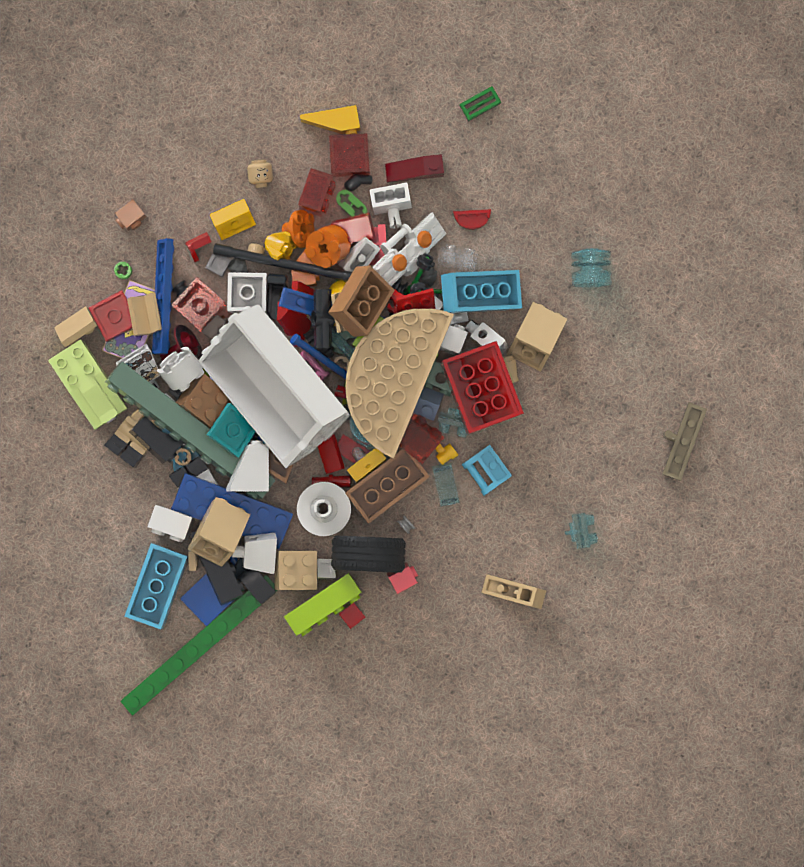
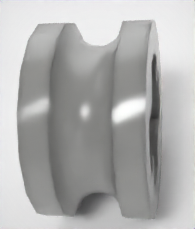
M405 515L401 521H397L407 534L410 533L411 529H415Z

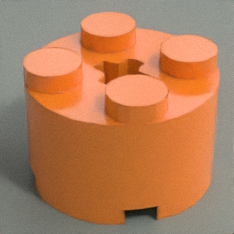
M337 225L324 226L309 235L306 241L305 254L317 266L323 268L331 267L345 259L349 254L350 243L347 239L348 235Z

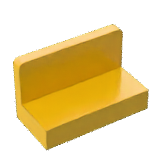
M245 199L210 214L221 240L256 225Z

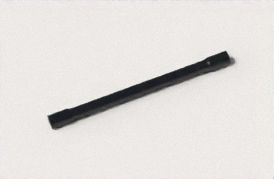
M215 243L213 248V255L247 260L342 280L344 282H347L352 274L351 271L323 268L284 258L277 261L271 258L270 255L236 249Z

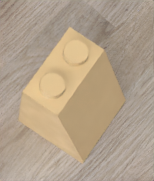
M533 302L507 355L512 354L516 360L541 372L567 318L545 308L541 304Z
M216 497L209 505L188 550L222 567L235 552L250 514L246 513L242 508L229 504L225 499Z

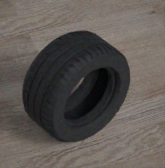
M335 536L332 539L331 566L334 570L402 573L405 569L404 555L406 554V542L403 538Z

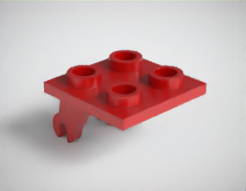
M431 288L403 295L394 289L395 291L390 297L394 302V307H391L390 304L387 305L388 311L393 314L411 309H435L434 290Z

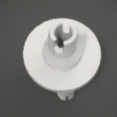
M319 482L310 485L302 492L297 503V515L302 526L310 533L318 536H330L341 531L348 523L351 515V503L345 491L339 486L329 482ZM322 503L328 505V512L326 514L319 513V505Z

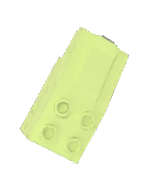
M78 340L48 360L95 430L104 424L110 423L116 419V416L118 417L119 414L128 409L119 394L112 392L107 387L108 384L105 382L108 378L83 340Z

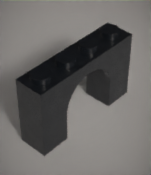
M170 388L168 390L177 400L183 393L179 389L172 390ZM145 416L129 431L162 464L166 461L170 463L177 456V449L179 447L183 449L186 445L183 441H177L169 434L162 432Z

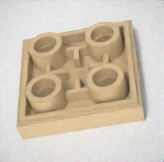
M85 306L54 328L64 347H67L77 342L83 335L92 333L97 325L90 311Z

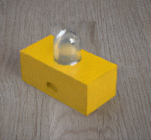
M355 447L352 450V456L357 462L347 471L357 483L387 459L376 448L366 455L362 448Z

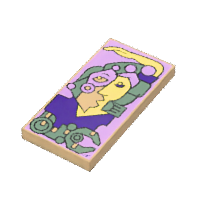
M129 280L124 294L128 299L130 297L155 293V289ZM132 328L108 342L105 341L102 351L122 359L145 345L150 335L134 336Z

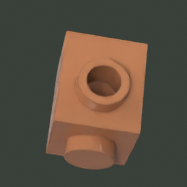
M133 199L115 213L118 217L116 222L122 229L126 227L128 231L130 229H137L142 224L141 221L147 217Z

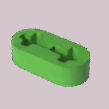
M341 190L336 196L337 204L349 216H355L353 206L357 209L363 208L362 213H367L366 206L350 191ZM349 195L348 200L351 202V205L346 202L341 203L340 196Z

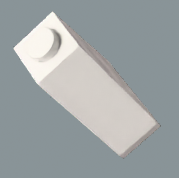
M251 441V444L245 447L226 487V491H269V447L263 444V441Z

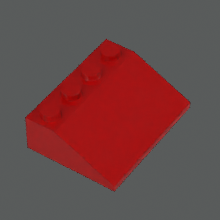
M497 341L441 361L467 435L524 414Z

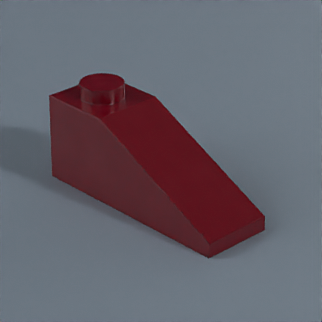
M442 154L421 156L385 164L387 183L444 177Z

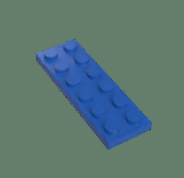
M184 474L171 510L202 521L209 505L216 497L225 499L229 504L242 508L246 513L250 514L242 536L276 533V548L280 549L293 516L292 512L253 499L239 492L226 491V488L191 474Z

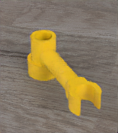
M423 420L416 424L438 452L436 458L442 465L459 455L450 443L443 448Z

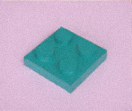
M227 403L207 433V436L235 457H239L256 431L234 405Z

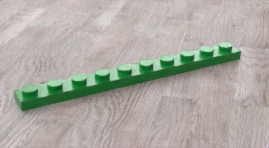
M265 575L264 579L275 590V584L267 575ZM248 590L120 702L133 716L262 604Z

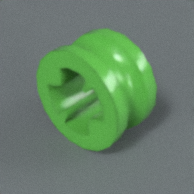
M119 262L115 265L114 272L118 278L128 279L132 274V268L126 262ZM120 266L128 267L126 275L118 273Z

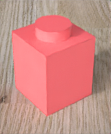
M407 562L402 573H386L397 594L418 583L415 579L418 574L413 566L409 568Z

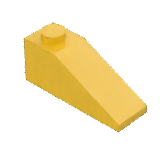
M356 105L300 115L302 123L346 134V136L356 135L357 131H360Z

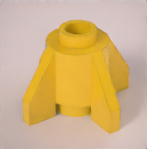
M286 231L273 233L267 236L264 242L265 250L271 258L277 261L281 258L290 259L288 257L291 256L293 249L298 247L291 240L290 233Z

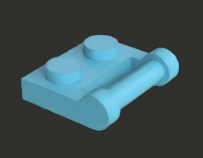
M490 445L462 464L463 468H467L482 489L481 493L483 496L512 476ZM476 461L479 462L493 482L489 486L474 467L473 463Z

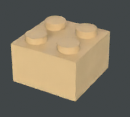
M276 551L275 590H317V551Z

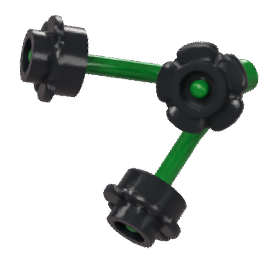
M429 254L418 256L417 266L420 269L412 284L404 290V295L428 290L424 283L419 282V279L424 270L430 271L435 266L434 259ZM433 289L434 293H442V289Z

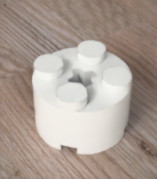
M188 347L181 348L183 352L177 353L175 351L161 362V370H157L172 390L179 389L181 392L189 388L190 382L204 374L202 365Z

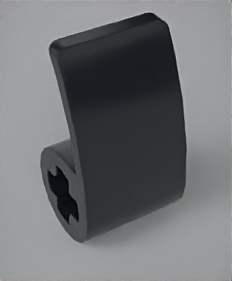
M246 569L238 576L260 604L265 603L276 593L260 571Z

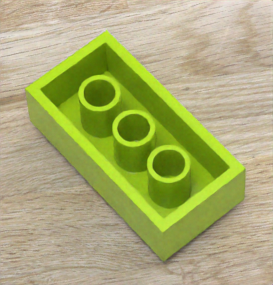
M348 573L285 615L284 618L296 636L301 634L303 637L313 630L312 625L315 623L318 626L329 619L327 615L332 612L336 615L345 608L343 606L349 601L352 604L360 599L359 594L362 591L351 574Z

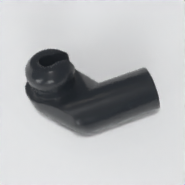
M354 174L344 183V187L348 191H354L362 184L371 185L372 176Z

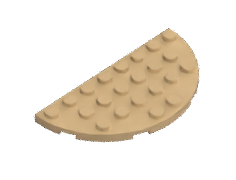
M411 309L393 314L377 323L371 329L368 336H364L351 356L346 374V398L351 417L365 439L377 450L393 459L454 316L452 313L437 309Z

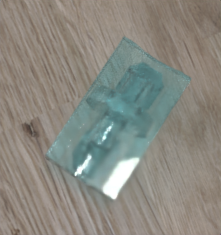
M457 407L456 409L449 408V414L439 413V432L449 433L450 425L458 426L456 435L466 438L467 433Z
M585 513L573 514V522L569 523L570 531H565V535L571 534L572 542L576 541L577 549L588 548L590 545L597 543L596 533L588 534L587 526L594 525V516L585 515Z

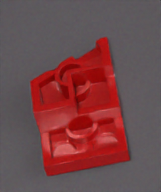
M292 281L293 290L314 296L313 288L300 281ZM277 307V321L283 327L286 335L292 337L294 334H298L301 336L300 339L304 341L305 337L303 334L310 329L311 316Z

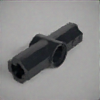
M314 289V310L311 312V325L314 327V348H332V327L334 326L335 319L328 313L332 307L331 289Z

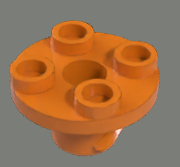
M296 210L292 213L289 222L284 223L282 226V232L290 233L291 240L299 248H306V241L309 235L315 231L313 214L305 210Z

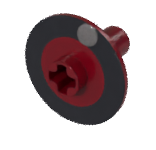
M178 325L174 329L176 344L169 348L168 354L160 355L163 361L173 352L180 353L183 352L181 348L188 347L199 360L202 357V347L195 334L188 327Z

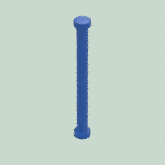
M294 334L290 343L293 346L297 345L346 380V370L300 339V335Z

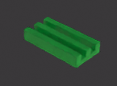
M493 86L460 103L459 106L469 122L502 102ZM490 92L492 93L490 97L482 100L481 102L473 105L468 109L465 108L466 105L474 102L475 100L483 97L484 95ZM493 99L496 100L495 102L489 104L488 106H486V107L480 109L479 111H477V112H475V113L469 115V112H471V111L477 109L478 107H480V106L486 104L487 102H489V101H491V100H493Z

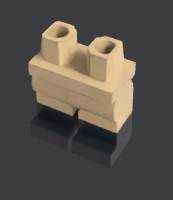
M139 409L131 416L128 415L125 421L104 445L133 468L138 466L148 451L129 433L136 423L144 417L138 411Z

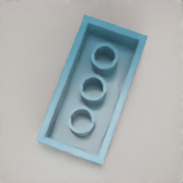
M519 270L455 272L441 275L443 309L446 312L505 311L522 308Z
M151 543L124 617L160 630L163 629L186 568L188 556Z

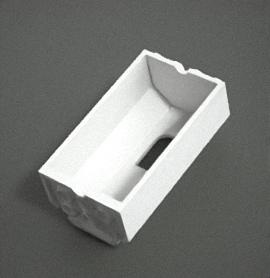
M259 304L253 307L247 306L241 313L238 314L236 312L228 318V324L219 329L220 334L210 341L211 345L202 351V357L198 361L283 466L287 468L309 455L318 445L330 438L350 414Z

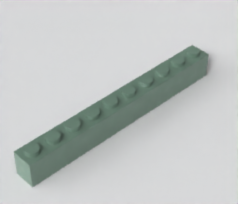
M120 362L105 381L108 384L107 387L116 394L119 392L123 395V400L128 404H134L140 408L138 411L142 415L153 418L155 420L154 423L159 428H166L170 431L169 435L177 441H183L189 451L193 453L196 451L200 454L202 461L217 467L215 470L222 476L227 475L231 478L240 456L235 457L208 437L207 433L210 428L124 362ZM269 475V489L276 480L271 475ZM268 491L246 492V494L253 499H261Z

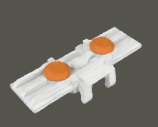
M433 212L426 216L412 230L407 224H403L400 227L401 229L392 238L380 245L385 256L372 268L390 286L401 276L413 274L419 268L417 266L418 256L428 254L430 249L446 235ZM404 236L406 237L404 241L406 246L398 252L397 249H391Z

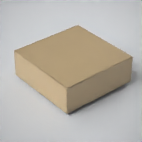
M191 551L188 552L189 571H196L198 569V555Z

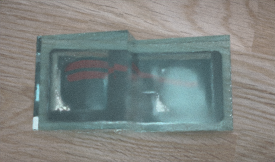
M446 463L432 466L440 506L460 503L452 464Z

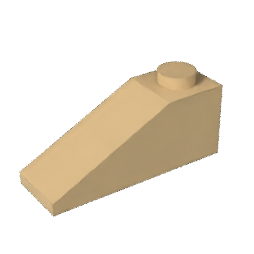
M486 574L482 593L542 609L546 590Z

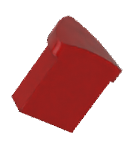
M207 232L185 243L194 262L199 261L195 250L212 242Z

